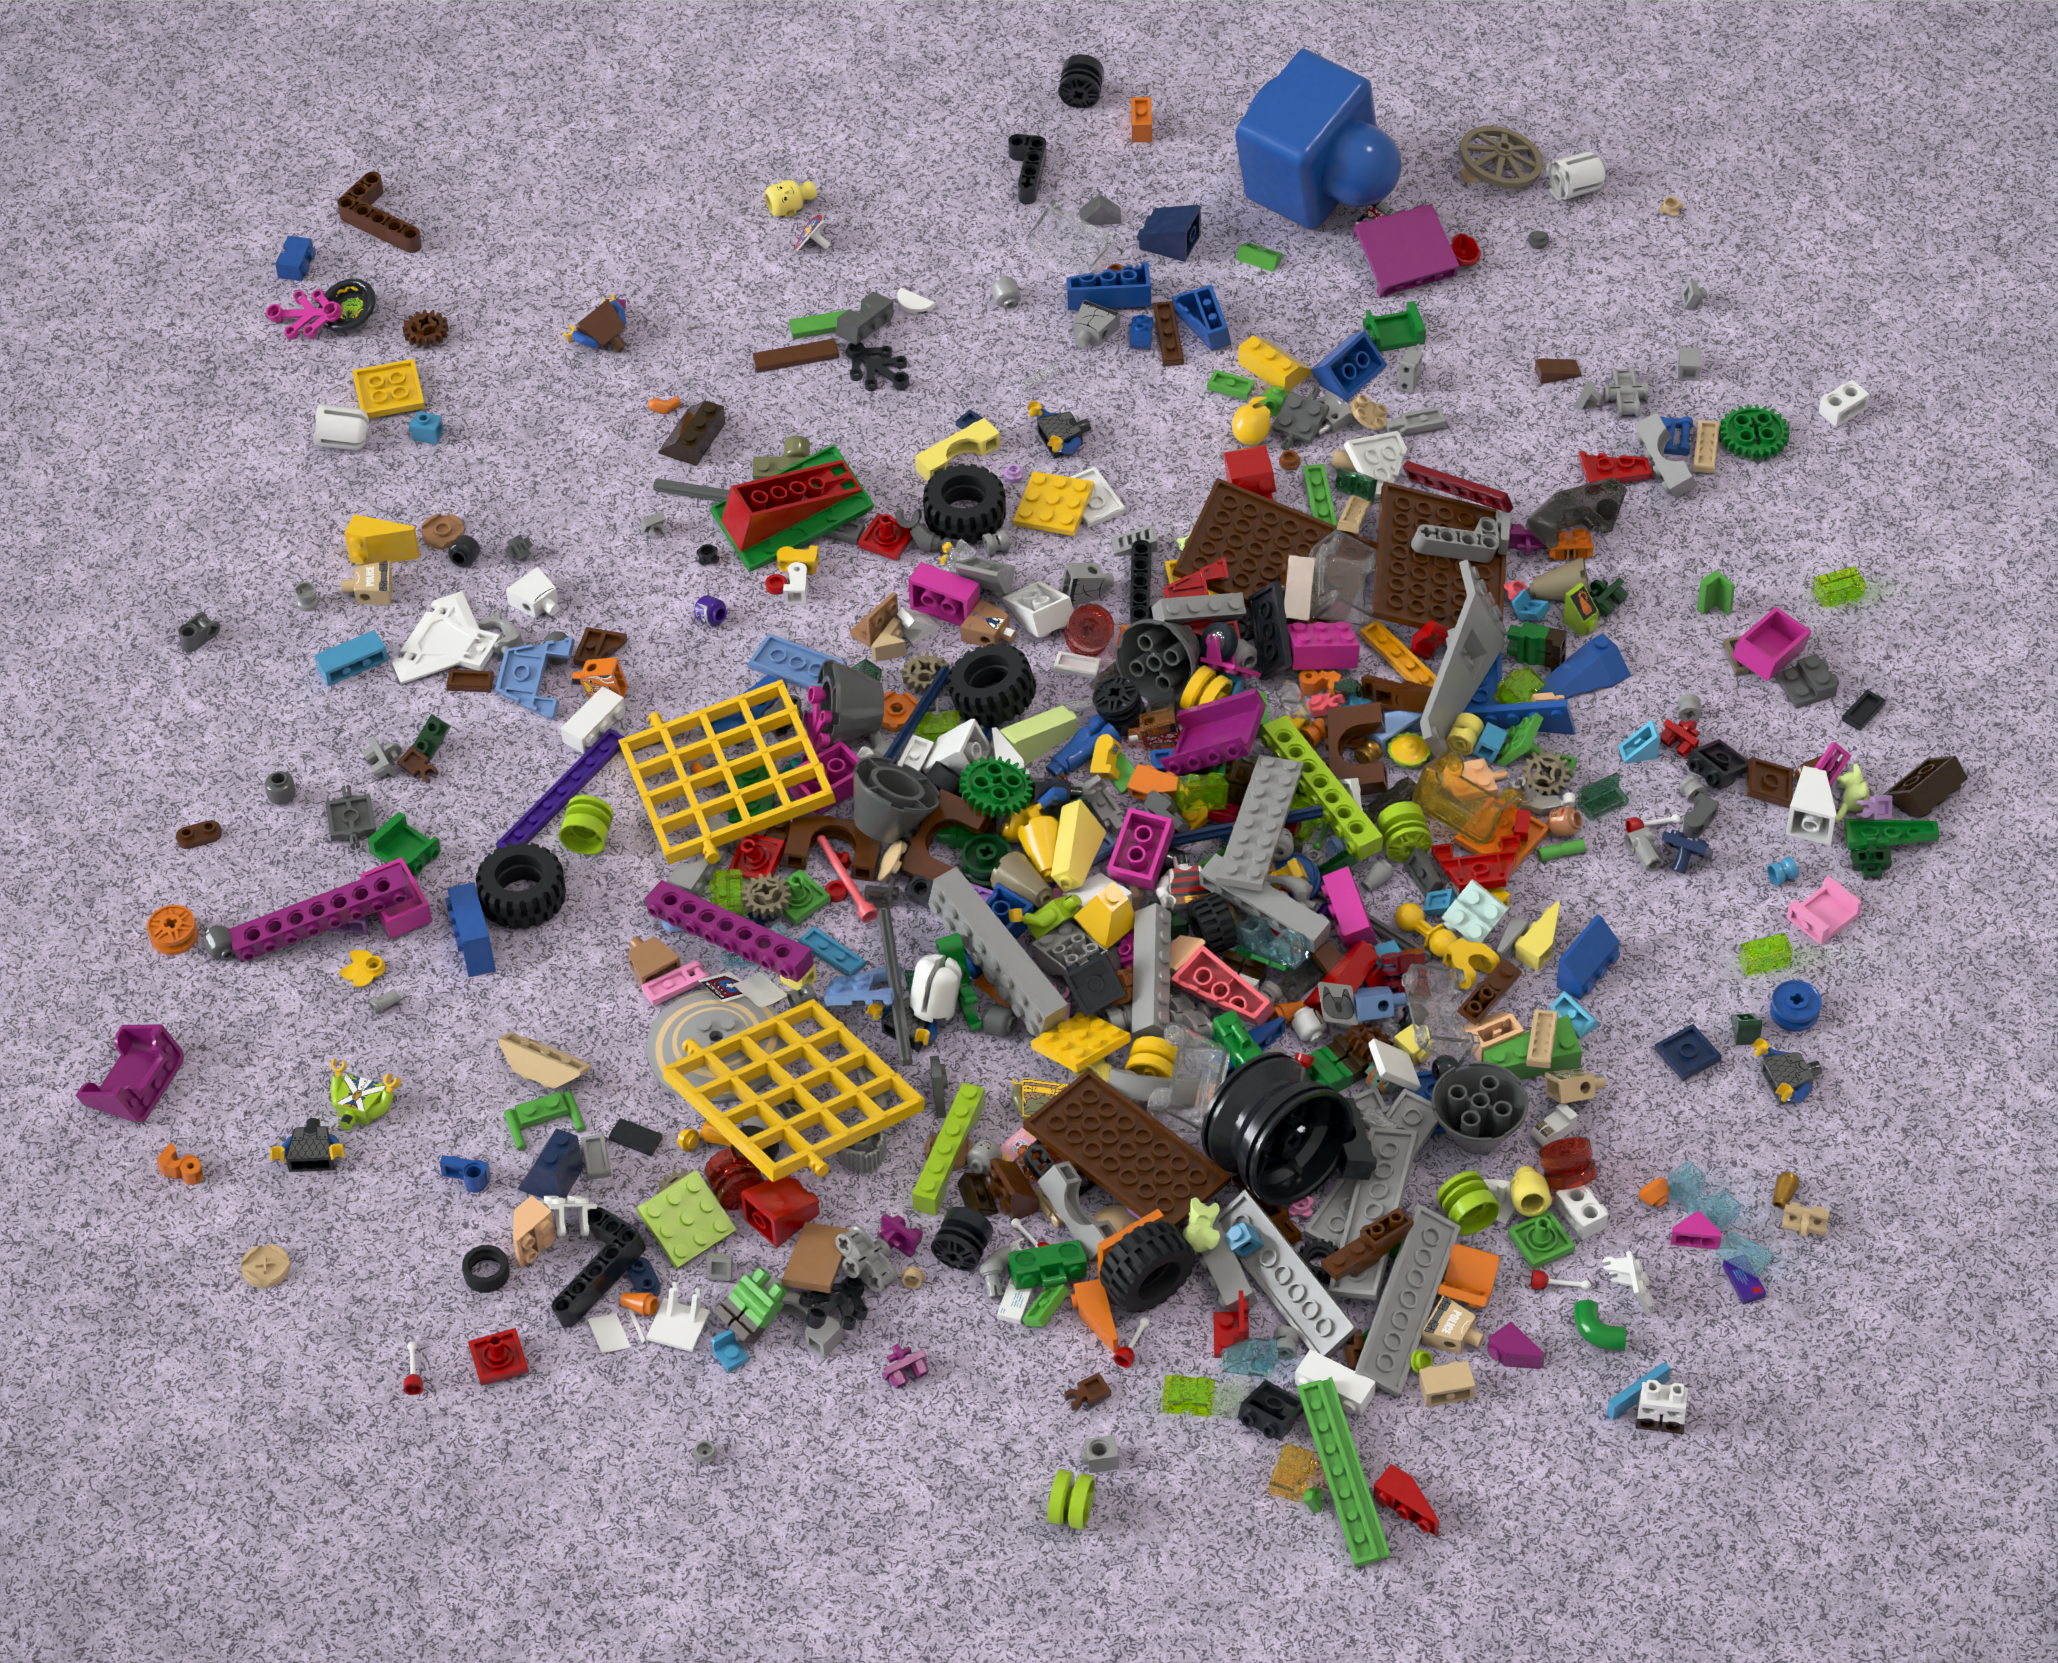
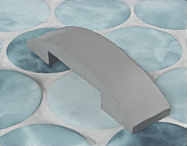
M1111 1068L1108 1084L1131 1099L1166 1104L1199 1103L1203 1079L1181 1076L1179 1079L1138 1075L1134 1071Z

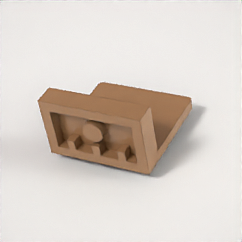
M892 592L850 630V636L871 648L893 617L899 619L897 615V594Z

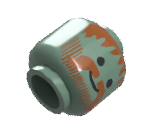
M1374 1061L1365 1071L1368 1074L1366 1084L1371 1088L1377 1086L1380 1095H1385L1386 1093L1390 1095L1397 1087V1084L1380 1077Z

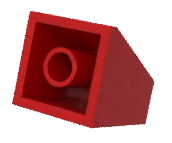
M789 1175L774 1182L769 1179L741 1192L744 1220L776 1248L802 1229L805 1222L812 1221L820 1214L818 1197L813 1192L805 1190L798 1179L791 1178Z

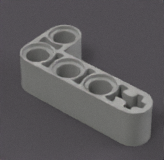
M1489 517L1481 518L1474 531L1423 524L1418 527L1411 546L1414 551L1421 554L1488 563L1493 559L1499 546L1498 525L1495 520Z

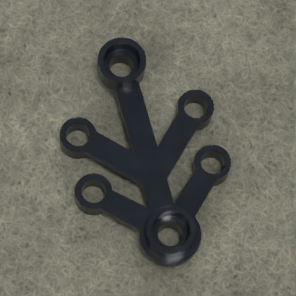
M861 342L857 345L853 343L848 344L845 352L847 358L852 360V369L850 370V379L852 381H860L863 378L862 370L860 369L861 360L867 364V379L865 380V389L872 392L878 388L875 371L892 381L893 387L897 390L902 391L909 386V375L907 373H894L885 367L895 365L897 369L906 368L907 358L905 356L892 357V348L887 345L865 348ZM880 355L881 358H872L870 356Z
M848 1276L842 1283H834L831 1292H839L838 1294L818 1291L801 1292L799 1303L804 1307H810L806 1316L807 1325L813 1329L821 1328L825 1324L827 1316L836 1308H839L842 1316L840 1326L845 1330H853L856 1319L864 1320L868 1313V1308L864 1305L861 1298L865 1290L863 1281L858 1277L851 1278ZM848 1298H851L854 1304L852 1313L847 1303ZM813 1302H827L822 1307H811Z

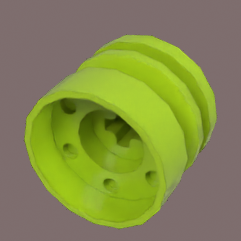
M579 795L573 797L567 804L564 820L558 834L560 842L564 847L578 854L594 855L603 851L614 817L613 809L607 802L595 796Z
M1407 801L1398 802L1386 807L1377 817V827L1383 835V845L1389 859L1395 862H1406L1415 848H1422L1426 854L1432 847L1433 840L1420 805Z
M1465 1171L1453 1176L1440 1187L1436 1197L1439 1205L1445 1214L1448 1215V1219L1461 1226L1458 1234L1463 1236L1472 1235L1489 1227L1497 1219L1501 1210L1498 1201L1489 1191V1187L1479 1172Z

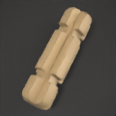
M1042 1188L1034 1190L1038 1197L1039 1208L1049 1220L1052 1219L1051 1223L1054 1227L1060 1228L1065 1225L1048 1197L1043 1193Z

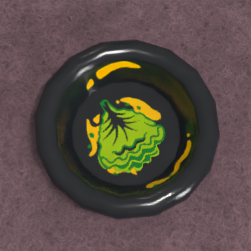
M349 278L331 286L325 293L326 299L329 302L333 301L340 304L343 312L338 320L333 322L327 321L323 326L334 332H347L364 324L373 313L376 304L375 291L371 285L362 279Z

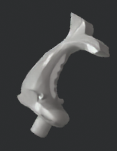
M501 610L491 613L490 618L482 619L478 623L480 630H488L495 627L501 628L503 632L502 639L494 644V652L500 656L504 655L505 649L518 647L522 644L520 631L511 623L501 619Z
M1290 875L1267 876L1266 881L1270 885L1276 884L1287 889L1293 894L1295 901L1302 902L1310 910L1315 911L1317 903L1309 900L1313 886L1308 881Z

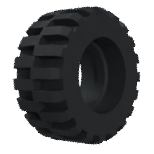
M965 463L958 464L955 467L951 465L946 467V470L943 471L941 469L935 473L936 476H932L923 490L925 523L928 525L929 530L935 532L937 536H941V539L946 537L963 541V545L965 543L977 544V541H982L983 534H995L1004 524V519L1006 518L1005 489L998 476L992 471L989 473V470L985 467L979 468L975 464L967 466ZM960 500H972L979 503L970 508H956L950 505Z
M991 643L985 647H976L972 652H966L962 659L959 658L955 662V666H952L949 672L950 675L947 678V688L958 715L966 722L970 719H975L979 726L983 724L985 727L991 726V724L1001 725L1004 721L1013 720L1016 715L1020 716L1025 711L1024 708H1028L1032 703L1037 687L1025 654L1011 645L1007 647L1003 643H998V645ZM995 682H999V683H997V684H995V685H993V686H991V687L984 688L985 686H987V685H989V684H992V683H995Z
M519 842L517 845L510 843L506 844V847L502 849L501 847L495 849L493 854H488L484 858V862H481L476 873V887L482 911L487 915L488 919L492 922L497 921V924L502 927L507 925L510 929H517V927L530 929V926L533 925L536 927L543 924V921L546 920L548 922L554 917L553 913L557 914L562 908L561 905L565 902L566 887L561 862H559L558 857L554 853H550L549 849L543 846L540 848L535 843H531V845L526 844V842ZM519 880L537 882L535 886L524 891L504 889L507 885Z
M1161 1220L1149 1221L1144 1223L1143 1226H1137L1131 1233L1125 1234L1122 1240L1112 1246L1113 1249L1106 1254L1105 1261L1101 1264L1100 1280L1102 1286L1121 1309L1131 1313H1142L1146 1309L1151 1310L1156 1308V1305L1166 1302L1167 1298L1176 1294L1177 1290L1186 1283L1187 1277H1190L1193 1272L1192 1268L1195 1267V1251L1172 1223Z

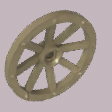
M1498 126L1476 127L1463 136L1459 145V157L1464 167L1476 178L1493 186L1508 189L1527 187L1539 178L1543 168V158L1538 148L1523 135L1507 128ZM1489 136L1501 137V141L1497 142ZM1479 138L1488 145H1476L1469 143L1472 140ZM1508 140L1515 142L1518 146H1512ZM1468 151L1491 153L1473 161ZM1528 152L1533 162L1518 153ZM1494 160L1497 162L1495 175L1486 172L1480 166ZM1515 160L1533 169V171L1529 175L1524 176ZM1504 164H1509L1517 178L1501 177Z

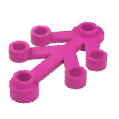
M321 289L313 291L312 298L316 303L321 304L323 308H315L307 299L304 291L297 290L293 294V299L297 304H301L304 309L283 310L279 304H272L267 308L266 315L270 321L276 323L281 322L284 318H300L284 330V334L291 340L298 337V330L313 318L319 317L315 322L305 326L303 329L304 335L308 339H313L317 335V329L327 321L333 322L338 320L342 315L343 309L340 304L333 301L329 302Z
M810 686L807 698L810 704H814L813 712L806 711L803 722L806 725L807 735L816 755H818L822 747H828L830 744V734L821 733L825 724H831L832 712L822 710L819 718L820 702L823 703L825 701L826 691L820 686ZM806 753L802 757L803 763L808 760Z

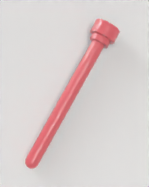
M823 835L818 836V844L858 905V916L864 923L874 920L878 915L875 906L865 901L826 837Z

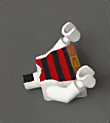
M1186 855L1173 857L1174 868L1169 869L1161 877L1156 890V894L1161 902L1160 906L1169 911L1187 909L1188 902L1212 893L1200 885L1199 872L1202 870L1201 866H1188Z

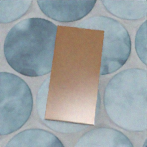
M805 1222L783 1275L782 1286L830 1293L844 1259V1255L836 1247L835 1238L841 1233L849 1232L850 1229Z

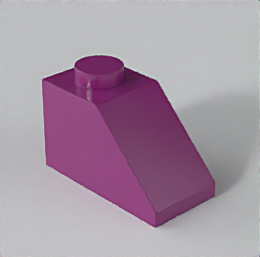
M1509 1322L1489 1337L1488 1353L1493 1360L1499 1361L1503 1366L1541 1369L1544 1366L1545 1353L1512 1322Z

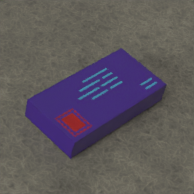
M1746 1254L1723 1261L1722 1267L1743 1305L1766 1297V1291Z

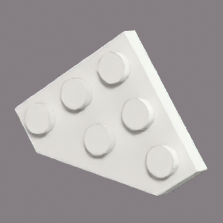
M1394 431L1348 440L1344 444L1370 498H1381V487L1384 481L1394 484L1402 465V459L1407 451L1400 433Z

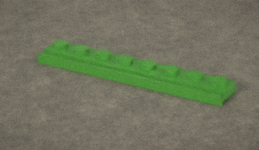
M1328 1377L1324 1381L1317 1380L1297 1386V1391L1354 1567L1357 1568L1375 1563L1383 1558L1389 1559L1390 1552L1333 1378Z

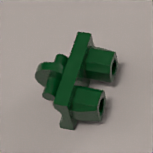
M1620 577L1608 588L1606 587L1608 585L1606 580H1594L1590 584V589L1592 590L1590 596L1593 598L1597 596L1594 603L1598 611L1605 617L1616 608L1608 600L1609 598H1612L1620 605L1629 595L1621 587L1624 580Z
M431 714L414 742L413 747L428 757L429 760H432L451 725Z

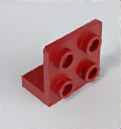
M1238 1290V1312H1213L1214 1358H1244V1349H1249V1299H1244L1243 1290Z

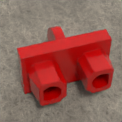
M1666 719L1663 723L1665 729L1660 735V741L1667 747H1670L1676 740L1681 742L1677 746L1676 752L1686 759L1690 756L1693 749L1700 747L1698 746L1699 740L1697 739L1700 732L1696 730L1697 722L1693 719L1687 723L1681 720L1678 725L1669 719Z

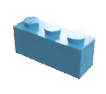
M375 630L314 655L317 670L327 686L388 661L386 646Z

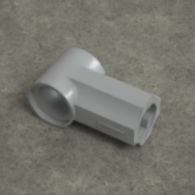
M1648 827L1625 834L1626 847L1630 853L1636 854L1645 870L1652 872L1664 864V859L1656 848L1654 837Z

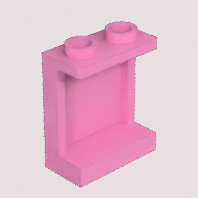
M1827 876L1824 878L1823 886L1802 903L1794 900L1789 904L1787 919L1822 945L1860 916L1862 903L1856 895L1848 892L1838 881H1834L1831 877Z

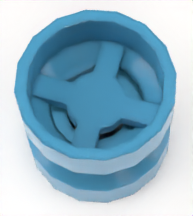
M1791 856L1783 858L1779 863L1773 862L1767 866L1768 876L1775 886L1783 884L1785 879L1793 880L1799 876L1798 866Z

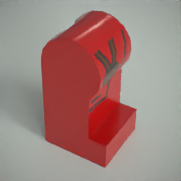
M1433 620L1429 621L1413 634L1411 652L1418 657L1429 660L1433 655V651L1446 641L1449 627Z

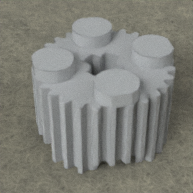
M861 1116L856 1122L851 1121V1124H847V1128L867 1120L868 1117L863 1118ZM884 1130L840 1150L839 1158L845 1168H851L852 1171L855 1169L856 1172L859 1170L864 1172L866 1170V1172L873 1173L878 1170L879 1165H882V1162L885 1161L884 1158H886L887 1153Z

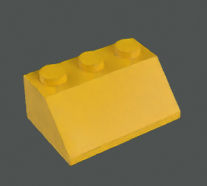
M1252 335L1238 346V364L1271 386H1281L1285 388V391H1290L1312 374L1310 367L1268 339Z

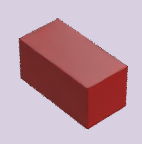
M1517 809L1514 835L1520 834L1521 841L1527 842L1531 811Z

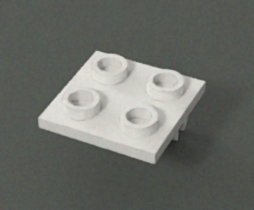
M569 1195L567 1200L566 1198H559V1196H544V1200H538L548 1209H554L557 1236H565L566 1233L564 1208H577L580 1234L583 1236L589 1235L587 1209H597V1204L589 1202V1198Z
M1631 1251L1626 1252V1258H1604L1602 1261L1604 1265L1611 1263L1604 1266V1270L1610 1272L1609 1275L1611 1277L1617 1276L1610 1279L1613 1284L1633 1287L1634 1294L1646 1316L1652 1317L1651 1307L1654 1306L1651 1293L1647 1292L1646 1287L1650 1285L1647 1272H1643L1640 1260H1635Z
M673 1281V1288L669 1289V1298L663 1299L646 1339L693 1352L710 1315V1310L701 1308L702 1289L695 1288L696 1294L692 1295L691 1306L678 1303L679 1283Z

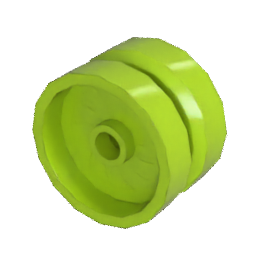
M1059 1468L1050 1493L1047 1522L1062 1526L1068 1517L1070 1528L1083 1531L1086 1528L1093 1505L1095 1476L1081 1473L1075 1481V1476L1071 1470Z

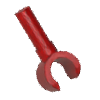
M834 850L847 870L852 863L849 860V853L844 851L841 854Z

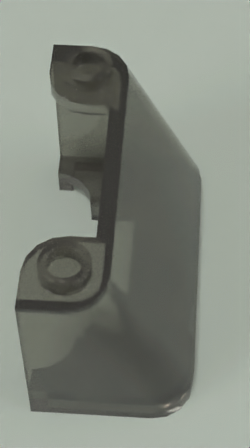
M1608 478L1556 492L1528 517L1525 526L1548 549L1557 547L1560 529L1582 523L1589 530L1593 529L1594 526H1599L1603 528L1602 532L1604 534L1612 532L1627 489L1617 479Z

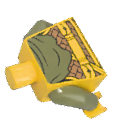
M1025 1077L1022 1082L1017 1083L1016 1079L1012 1078V1101L1017 1112L1023 1115L1024 1120H1026L1066 1088L1068 1084L1027 1079Z

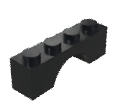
M1345 1097L1353 1111L1354 1127L1351 1141L1342 1145L1336 1163L1341 1178L1369 1180L1372 1171L1376 1169L1377 1158L1373 1155L1371 1141L1367 1138L1366 1127L1360 1117V1109L1357 1108L1354 1098Z

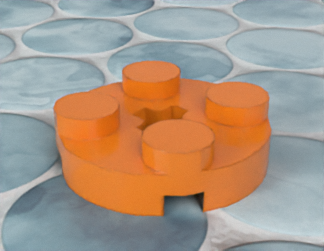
M896 691L885 693L884 715L881 726L893 733L899 732L917 706L918 701L907 692H903V694H896ZM893 709H896V710H900V709H901V711L898 712V713H895V712H893Z

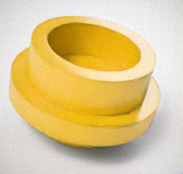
M693 1128L683 1129L677 1138V1144L685 1152H690L699 1143V1133Z

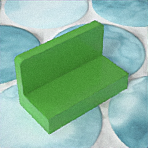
M1717 570L1700 581L1697 610L1705 614L1717 606L1725 614L1730 615L1733 606L1734 583Z

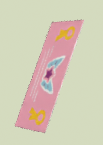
M1023 1127L1020 1128L1000 1147L1002 1160L1013 1162L1037 1139L1023 1129Z

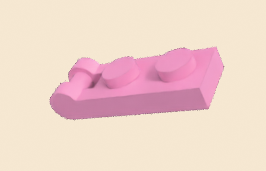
M695 960L643 984L642 991L651 1005L656 1006L694 987L704 986L698 980L710 976L707 972L703 971L700 961Z

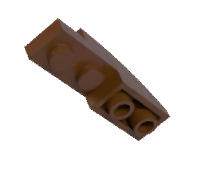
M1369 674L1361 677L1363 698L1373 700L1374 703L1381 702L1383 708L1424 712L1433 688L1408 680L1398 683Z
M1503 958L1456 1012L1476 1026L1501 1001L1510 987L1520 977L1522 971Z
M1398 1207L1361 1229L1359 1238L1322 1259L1321 1267L1336 1282L1351 1272L1357 1276L1387 1254L1414 1225V1221Z

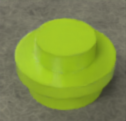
M1417 1349L1411 1355V1367L1415 1373L1419 1374V1369L1433 1366L1432 1355L1423 1349Z

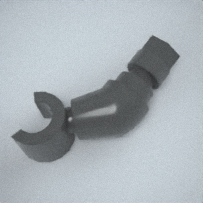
M899 508L897 510V523L905 528L911 527L910 533L920 549L930 553L932 551L938 552L942 550V546L945 543L950 542L953 548L945 554H950V552L962 553L963 541L946 537L941 539V536L931 532L924 523H920L922 517L920 508L914 511L913 521H908L904 518L903 509Z

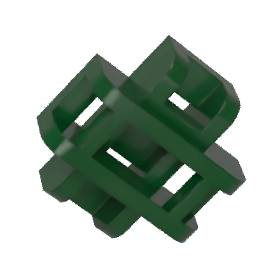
M1870 845L1865 849L1850 850L1852 869L1854 871H1862L1863 880H1867L1870 876H1877V879H1882V870L1891 868L1890 848L1878 849V847ZM1875 868L1876 871H1868L1867 869Z
M1347 850L1341 851L1318 866L1321 880L1324 882L1322 876L1347 866L1354 876L1355 874L1351 867L1358 863L1357 859L1353 854H1349Z

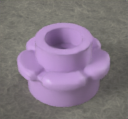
M1011 464L1003 470V475L1010 483H1018L1023 478L1024 469L1017 464Z

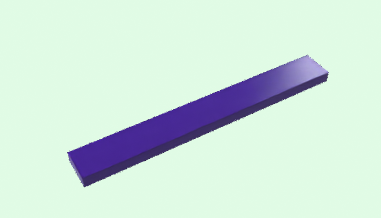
M609 728L497 841L496 848L501 847L502 849L506 847V844L510 843L517 845L519 842H526L528 844L568 804L569 800L621 750L618 740L625 737Z

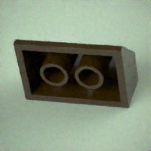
M704 400L688 408L658 453L697 466L725 425L724 406Z
M1956 755L1927 758L1883 795H1891L1892 804L1908 816L1924 817L1932 812L1931 809L1935 805L1946 801L1947 795L1959 790L1962 787L1961 784L1968 777Z

